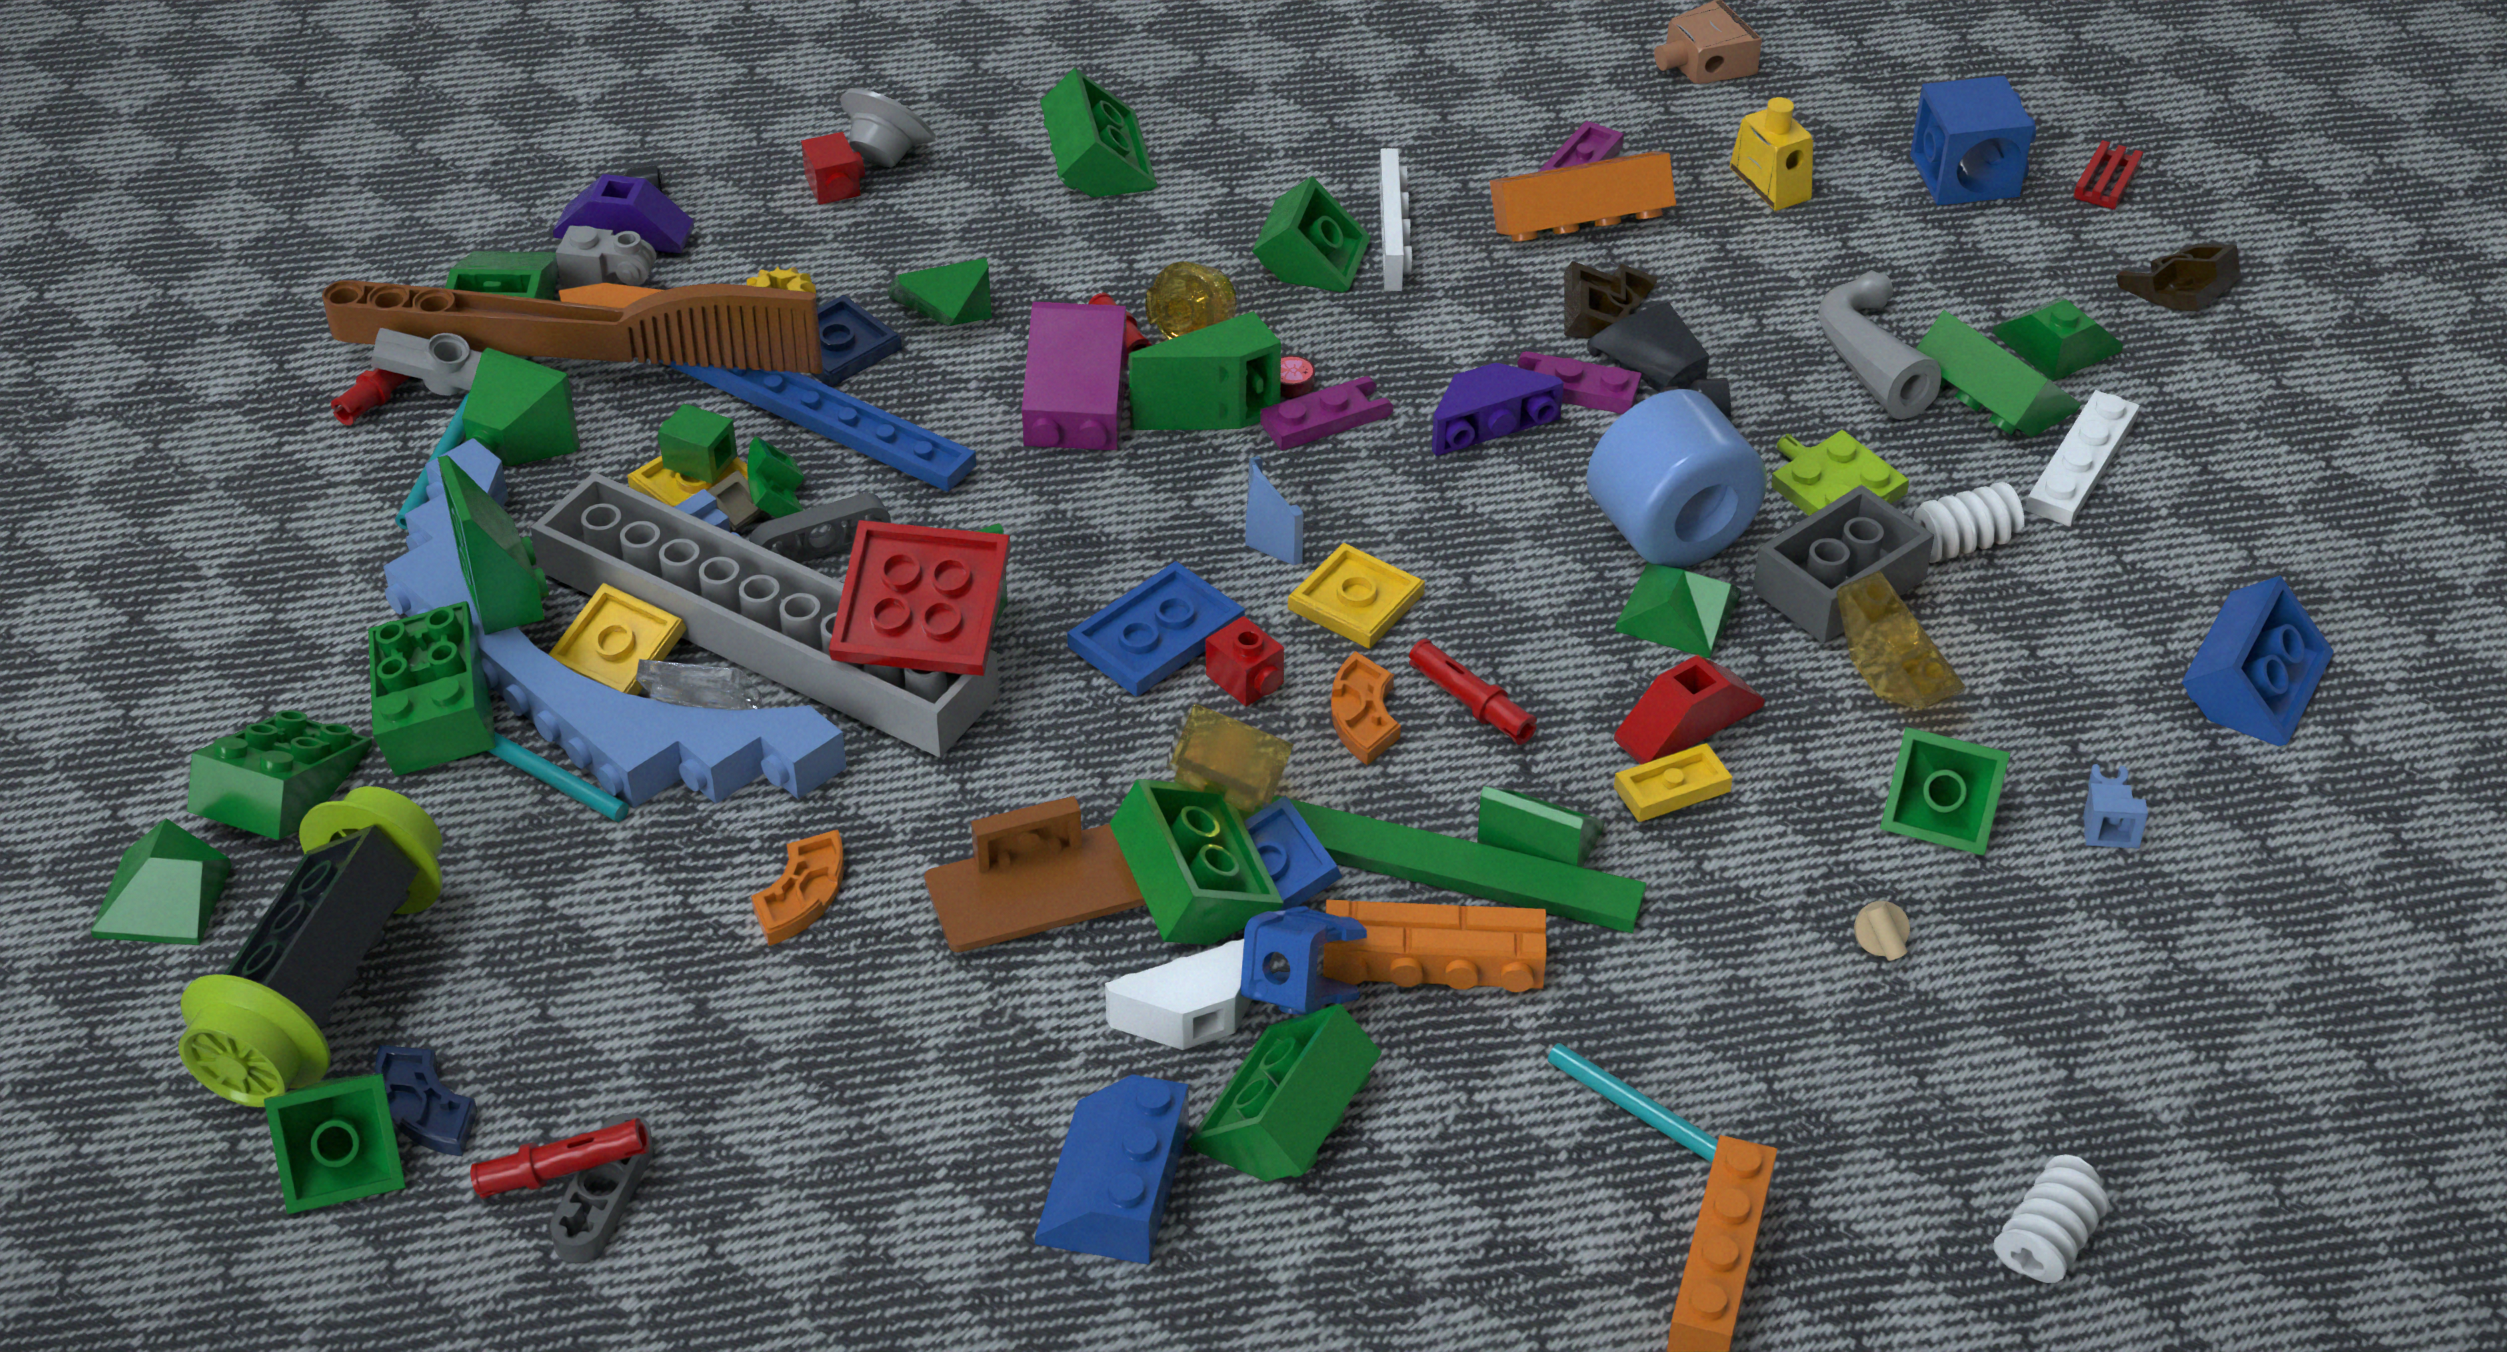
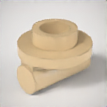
M1875 901L1866 905L1859 912L1854 924V933L1863 949L1874 955L1886 956L1889 961L1898 959L1908 952L1905 943L1909 936L1910 924L1907 915L1899 906L1888 901Z

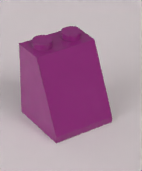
M1053 302L1032 303L1022 401L1023 446L1117 450L1128 380L1126 306Z

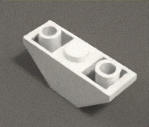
M1244 939L1230 941L1220 947L1189 957H1180L1170 963L1139 973L1127 974L1117 980L1105 983L1106 1020L1111 1028L1181 1050L1234 1034L1252 999L1241 996L1240 993Z

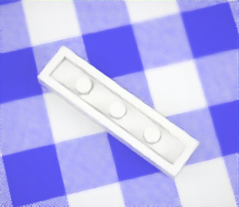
M1381 148L1379 188L1384 291H1402L1403 273H1411L1412 269L1410 219H1408L1407 166H1399L1398 149Z
M2095 390L2030 492L2025 511L2071 527L2136 421L2140 405L2123 400L2119 396Z

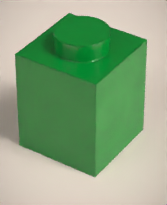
M683 403L669 419L662 423L658 430V444L661 448L663 468L711 484L716 481L738 456L733 419Z

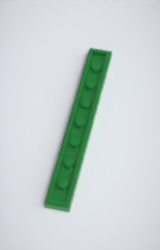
M1238 786L1232 796V800L1243 822L1282 798ZM1289 799L1335 863L1523 908L1546 909L1548 914L1632 934L1634 932L1646 893V882Z

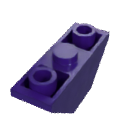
M603 174L566 205L553 229V237L563 239L570 225L613 230L614 236L623 231H633L640 235L641 240L648 242L654 250L663 253H682L694 229V220L647 179Z
M1497 362L1455 374L1434 413L1432 452L1435 456L1561 419L1564 382L1556 376Z

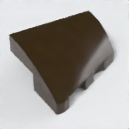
M2196 243L2179 250L2175 254L2151 260L2152 272L2136 273L2125 270L2116 275L2118 286L2125 291L2157 305L2199 312L2241 279L2237 245Z
M1572 261L1564 272V335L1580 339H1591L1608 326L1630 316L1657 283V277L1624 264H1620L1613 275Z

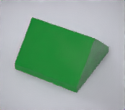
M1483 786L1480 796L1477 843L1583 867L1602 833L1605 821L1508 788Z

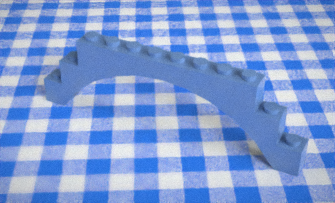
M474 438L441 455H448L503 509L508 498L502 461ZM438 458L425 464L429 480L426 491L430 501L405 514L409 535L406 537V543L410 551L383 566L388 587L385 589L388 603L396 613H405L410 617L438 607H446L467 601L470 607L488 690L493 688L505 699L509 708L516 715L520 716L523 714L534 723L538 732L546 741L552 742L554 740L561 746L578 768L583 769L585 767L595 775L608 794L612 796L617 794L634 809L682 778L693 791L700 790L717 804L754 779L765 774L773 785L777 787L782 786L794 797L800 799L847 768L843 732L810 705L750 710L678 706L626 694L579 675L537 648L518 627L485 635L461 572Z

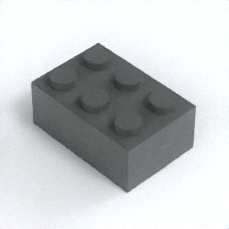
M1861 484L1761 545L1758 549L1752 591L1821 642L1826 643L1926 579L1934 534Z

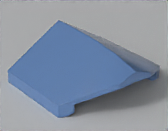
M1260 456L1250 458L1245 545L1291 565L1300 564L1303 558L1304 513L1298 505L1290 506L1262 474L1263 461Z

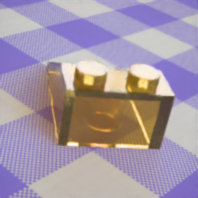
M1194 703L1178 723L1165 768L1176 772L1173 780L1177 783L1203 792L1205 786L1208 785L1226 793L1223 799L1224 802L1236 808L1253 812L1255 806L1264 809L1270 805L1294 744Z

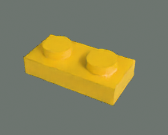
M1705 743L1615 773L1614 789L1637 821L1642 822L1731 792L1733 777L1709 745Z

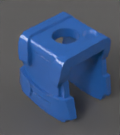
M1296 906L1277 912L1267 911L1250 918L1246 924L1240 985L1241 996L1278 1005L1280 1011L1296 1015L1313 1013L1318 1011L1321 1005L1341 1004L1358 999L1360 991H1358L1357 986L1316 975L1319 946L1327 942L1367 938V930L1354 918L1339 917L1309 910L1305 906ZM1274 952H1279L1286 957L1290 965V972L1278 971L1272 974L1270 960Z

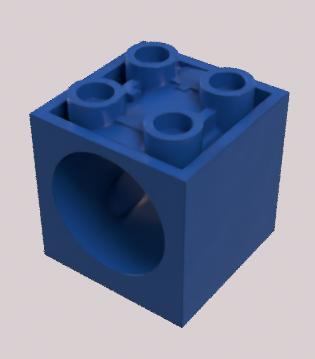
M2005 75L1922 84L1910 156L1936 205L2020 197L2023 179L2027 178L2029 173L2028 153L2030 143H2033L2036 138L2035 121L2026 113L2021 104L2019 94L2013 91Z

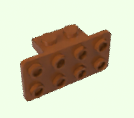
M1075 796L1047 801L1038 805L971 821L973 858L930 868L924 874L925 886L950 950L957 953L1147 905L1110 825L1106 824L1081 830V810Z

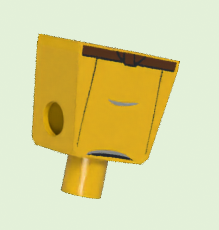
M1782 97L1770 99L1767 109L1746 115L1741 120L1729 166L1774 211L1810 200L1812 197L1813 139L1811 134L1792 118L1793 102Z

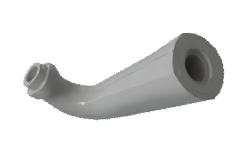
M1871 270L1857 280L1839 285L1825 294L1818 309L1820 324L1826 338L1885 410L1893 418L1899 420L1911 418L1924 411L1936 399L1942 378L1941 368L1937 360L1905 344L1857 312L1866 308L1880 309L1886 305L1887 299L1893 295V286L1888 276Z

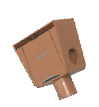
M1714 0L1672 18L1668 24L1667 43L1655 48L1654 57L1660 70L1664 71L1678 67L1693 83L1697 84L1750 76L1758 73L1762 38L1722 0Z

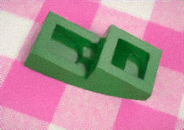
M755 435L750 442L747 464L749 490L754 505L776 518L804 511L794 494V491L804 479V475L794 457Z

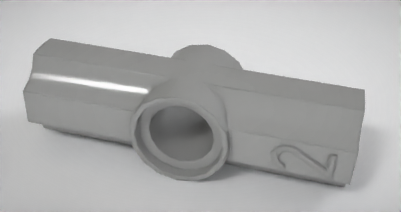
M380 328L375 341L371 367L423 379L425 386L430 391L448 396L457 394L462 389L471 390L482 352L470 350L468 343L462 337L451 333L437 334L429 340Z

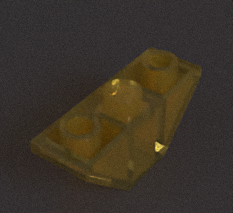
M1880 570L1838 588L1836 593L1850 659L1878 698L1924 710L1964 691L1966 686Z

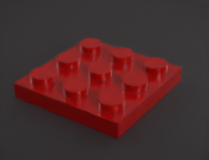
M859 520L829 646L831 661L984 676L1011 550L1010 536L1006 534Z

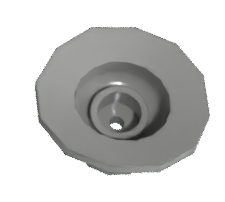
M855 88L849 89L840 98L843 111L851 117L850 147L855 152L859 151L861 157L869 162L891 168L902 159L905 153L912 148V145L936 141V135L918 115L894 99L870 90Z

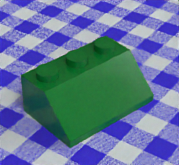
M1074 67L1040 101L1045 118L1043 123L1048 130L1051 141L1050 149L1055 156L1058 167V177L1068 188L1072 190L1078 188L1091 198L1152 191L1157 186V181L1135 110Z
M1946 310L1942 311L1916 348V350L1938 361L1941 368V388H1944L1949 381L1959 388L1954 397L1976 412L1982 405L1994 412L1989 421L2011 436L2018 428L2033 438L2075 413L2082 405L2052 381Z
M1136 779L1109 825L1164 942L1210 945L1245 928L1250 918L1263 912H1277L1280 910L1284 902L1226 787Z
M1341 1004L1269 1025L1187 1143L1194 1151L1265 1182L1287 1176L1299 1177L1316 1163L1318 1159L1316 1151L1326 1136L1341 1125L1345 1118L1344 1109L1352 1097L1369 1083L1371 1079L1369 1072L1382 1052Z

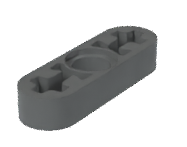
M862 493L762 523L752 532L749 541L794 562L801 563L853 547L859 520L891 523V517L877 495ZM823 524L831 525L830 530L824 536L809 538L810 533L816 527ZM796 535L799 537V541L796 540Z
M632 1113L618 1114L609 1118L601 1126L600 1129L631 1121L633 1118H639L647 1129L650 1150L649 1153L644 1155L638 1154L621 1159V1162L617 1160L576 1172L550 1222L554 1250L562 1260L576 1264L585 1263L598 1257L605 1249L654 1153L649 1123L643 1117ZM600 1179H612L618 1183L617 1188L608 1195L594 1196L587 1192L588 1187ZM584 1212L588 1214L587 1224L589 1232H580L582 1226L585 1223ZM568 1234H577L576 1238H569Z

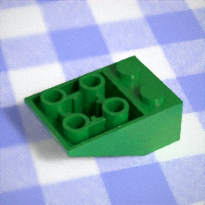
M473 251L450 269L445 289L553 300L559 276L556 252Z
M1252 311L1129 353L1131 428L1133 430L1242 429L1260 422L1261 409L1280 403L1281 341L1259 316Z
M467 601L446 607H438L428 612L368 628L373 737L395 777L496 748L493 710L470 607Z
M278 711L271 718L260 723L249 724L242 731L228 737L218 738L215 740V743L192 752L187 812L280 840L300 829V824L310 809L330 799L372 746V738L352 733V728L344 724H322L309 720L308 716L300 711Z

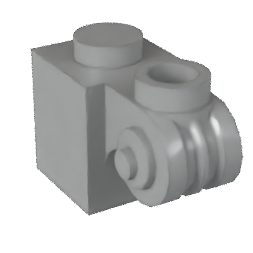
M570 225L556 251L561 288L564 290L600 283L614 284L617 277L627 285H640L645 282L656 260V252L648 242L641 240L640 235L633 231H623L614 236L613 230Z

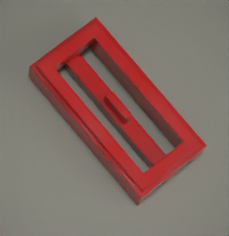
M2102 140L2077 182L2073 198L2115 210L2141 165L2143 152L2135 150L2132 156L2126 154L2127 147L2118 145L2115 151L2109 150L2110 142ZM2104 161L2109 162L2093 191H2088ZM2118 166H2124L2125 169L2109 197L2102 195Z

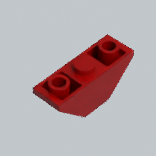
M1697 654L1657 676L1615 732L1614 741L1642 765L1686 750L1764 707L1765 699L1731 670Z

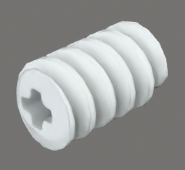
M2005 482L1994 483L1990 487L1975 488L1972 492H1960L1955 497L1949 495L1941 497L1938 501L1930 500L1923 502L1916 509L1913 518L1915 522L1934 534L1930 563L1938 562L1942 554L1947 558H1953L1957 556L1959 550L1967 554L1974 552L1976 546L1981 549L1990 548L1994 541L1999 545L2008 543L2011 538V531L2019 533L2024 527V513L2020 499L2011 485Z
M2066 1154L2055 1156L2048 1161L2044 1172L2037 1177L2034 1186L2025 1194L2023 1202L2014 1210L2013 1217L2003 1226L2002 1233L1995 1238L1992 1248L1998 1258L2015 1272L2028 1275L2044 1283H2057L2066 1275L2067 1266L2074 1263L2078 1250L2086 1245L2089 1234L2096 1230L2099 1219L2108 1212L2109 1201L2106 1193L2101 1188L2099 1175L2091 1165L2080 1157Z

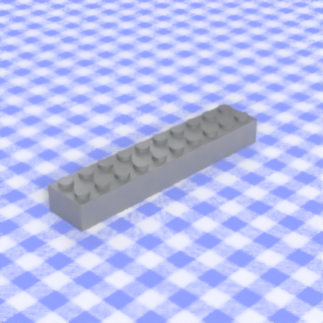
M596 472L588 476L530 527L537 566L542 568L544 574L591 596L596 593L602 583H605L679 617L687 628L681 638L939 758L999 697L997 652L991 649L984 676L831 661L829 646L844 583Z

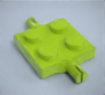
M1840 430L1811 448H1806L1793 438L1791 434H1786L1785 437L1782 436L1777 443V450L1792 461L1772 473L1771 487L1808 516L1861 484L1889 504H1892L1908 493V478L1844 430Z

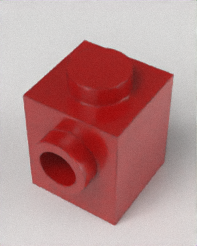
M843 132L801 140L805 178L818 205L861 196L859 178L865 177L864 163L859 151L853 153Z
M1242 616L1206 638V676L1247 707L1263 696L1272 694L1279 686L1284 684V647L1245 616Z

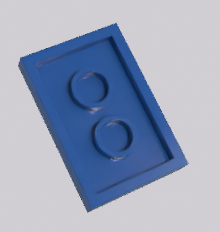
M1175 561L1068 631V648L1138 697L1206 651V638L1245 616V608Z

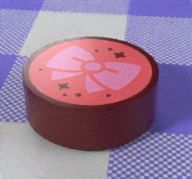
M1294 355L1281 357L1280 395L1296 398L1311 392L1315 385V367L1312 362L1304 357Z

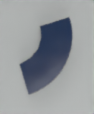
M379 1045L375 1063V1074L383 1073L393 1124L409 1139L421 1146L440 1153L463 1157L478 1112L475 1099L454 1094L439 1082L437 1077L438 1061L435 1050Z

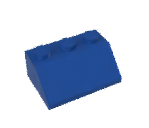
M2280 575L2230 592L2181 683L2186 688L2191 700L2199 706L2209 721L2273 745L2283 746L2288 744L2334 650Z
M1132 1074L1077 1102L1035 1234V1244L1150 1265L1189 1129L1188 1084Z

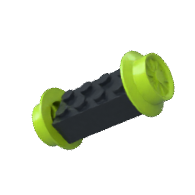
M364 786L350 791L343 801L324 802L310 809L303 818L299 829L300 843L305 853L304 857L225 973L199 977L192 981L183 992L180 1006L183 1019L188 1028L179 1040V1055L189 1072L214 1093L238 1104L251 1107H265V1098L287 1092L288 1088H301L319 1082L328 1071L331 1062L330 1049L321 1032L332 1016L329 1009L338 995L346 991L358 976L356 967L363 956L375 948L385 934V931L382 929L383 925L392 913L410 914L423 911L433 905L439 897L443 886L442 872L436 860L442 850L440 831L433 819L420 806L397 792L380 787Z

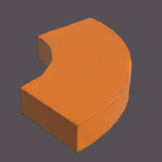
M1355 651L1342 664L1333 682L1331 716L1336 733L1345 747L1357 759L1368 765L1400 739L1401 725L1388 714L1384 705L1385 697L1394 687V674Z
M838 829L787 844L789 860L783 875L769 888L751 896L754 913L768 946L782 942L805 930L828 909L835 899L844 874L843 847Z

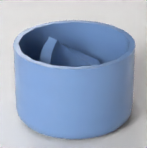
M1677 389L1662 392L1641 401L1626 411L1610 426L1598 442L1590 458L1587 470V488L1595 503L1643 559L1653 565L1684 568L1699 564L1719 554L1735 542L1750 526L1765 498L1767 471L1758 452L1707 396L1694 390Z

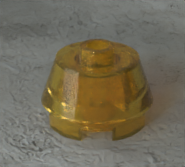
M1185 261L1172 263L1165 267L1157 276L1154 285L1148 288L1145 298V311L1149 324L1156 323L1161 334L1168 340L1234 318L1237 309V296L1234 286L1222 271L1212 266Z

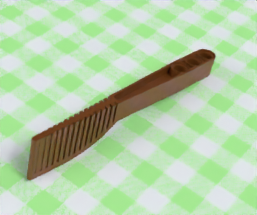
M354 280L334 282L328 285L322 293L331 336L337 341L375 345L379 329L385 328L429 340L441 333L455 334L462 337L468 343L470 350L483 352L488 347L509 355L618 362H633L634 358H638V363H646V360L650 359L651 364H658L659 360H663V364L671 365L672 361H676V365L682 366L684 362H688L689 366H696L697 363H701V367H709V364H714V368H721L722 365H725L730 369H734V366L739 369H747L748 367L752 368V370L765 369V371L777 370L778 372L790 371L794 373L820 374L823 371L816 294L812 292L736 284H696L656 292L633 302L625 308Z

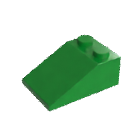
M448 455L437 457L461 572L484 634L487 635L544 620L541 599L549 597V591L542 568L532 569V566L537 565L530 537L520 538L513 518Z

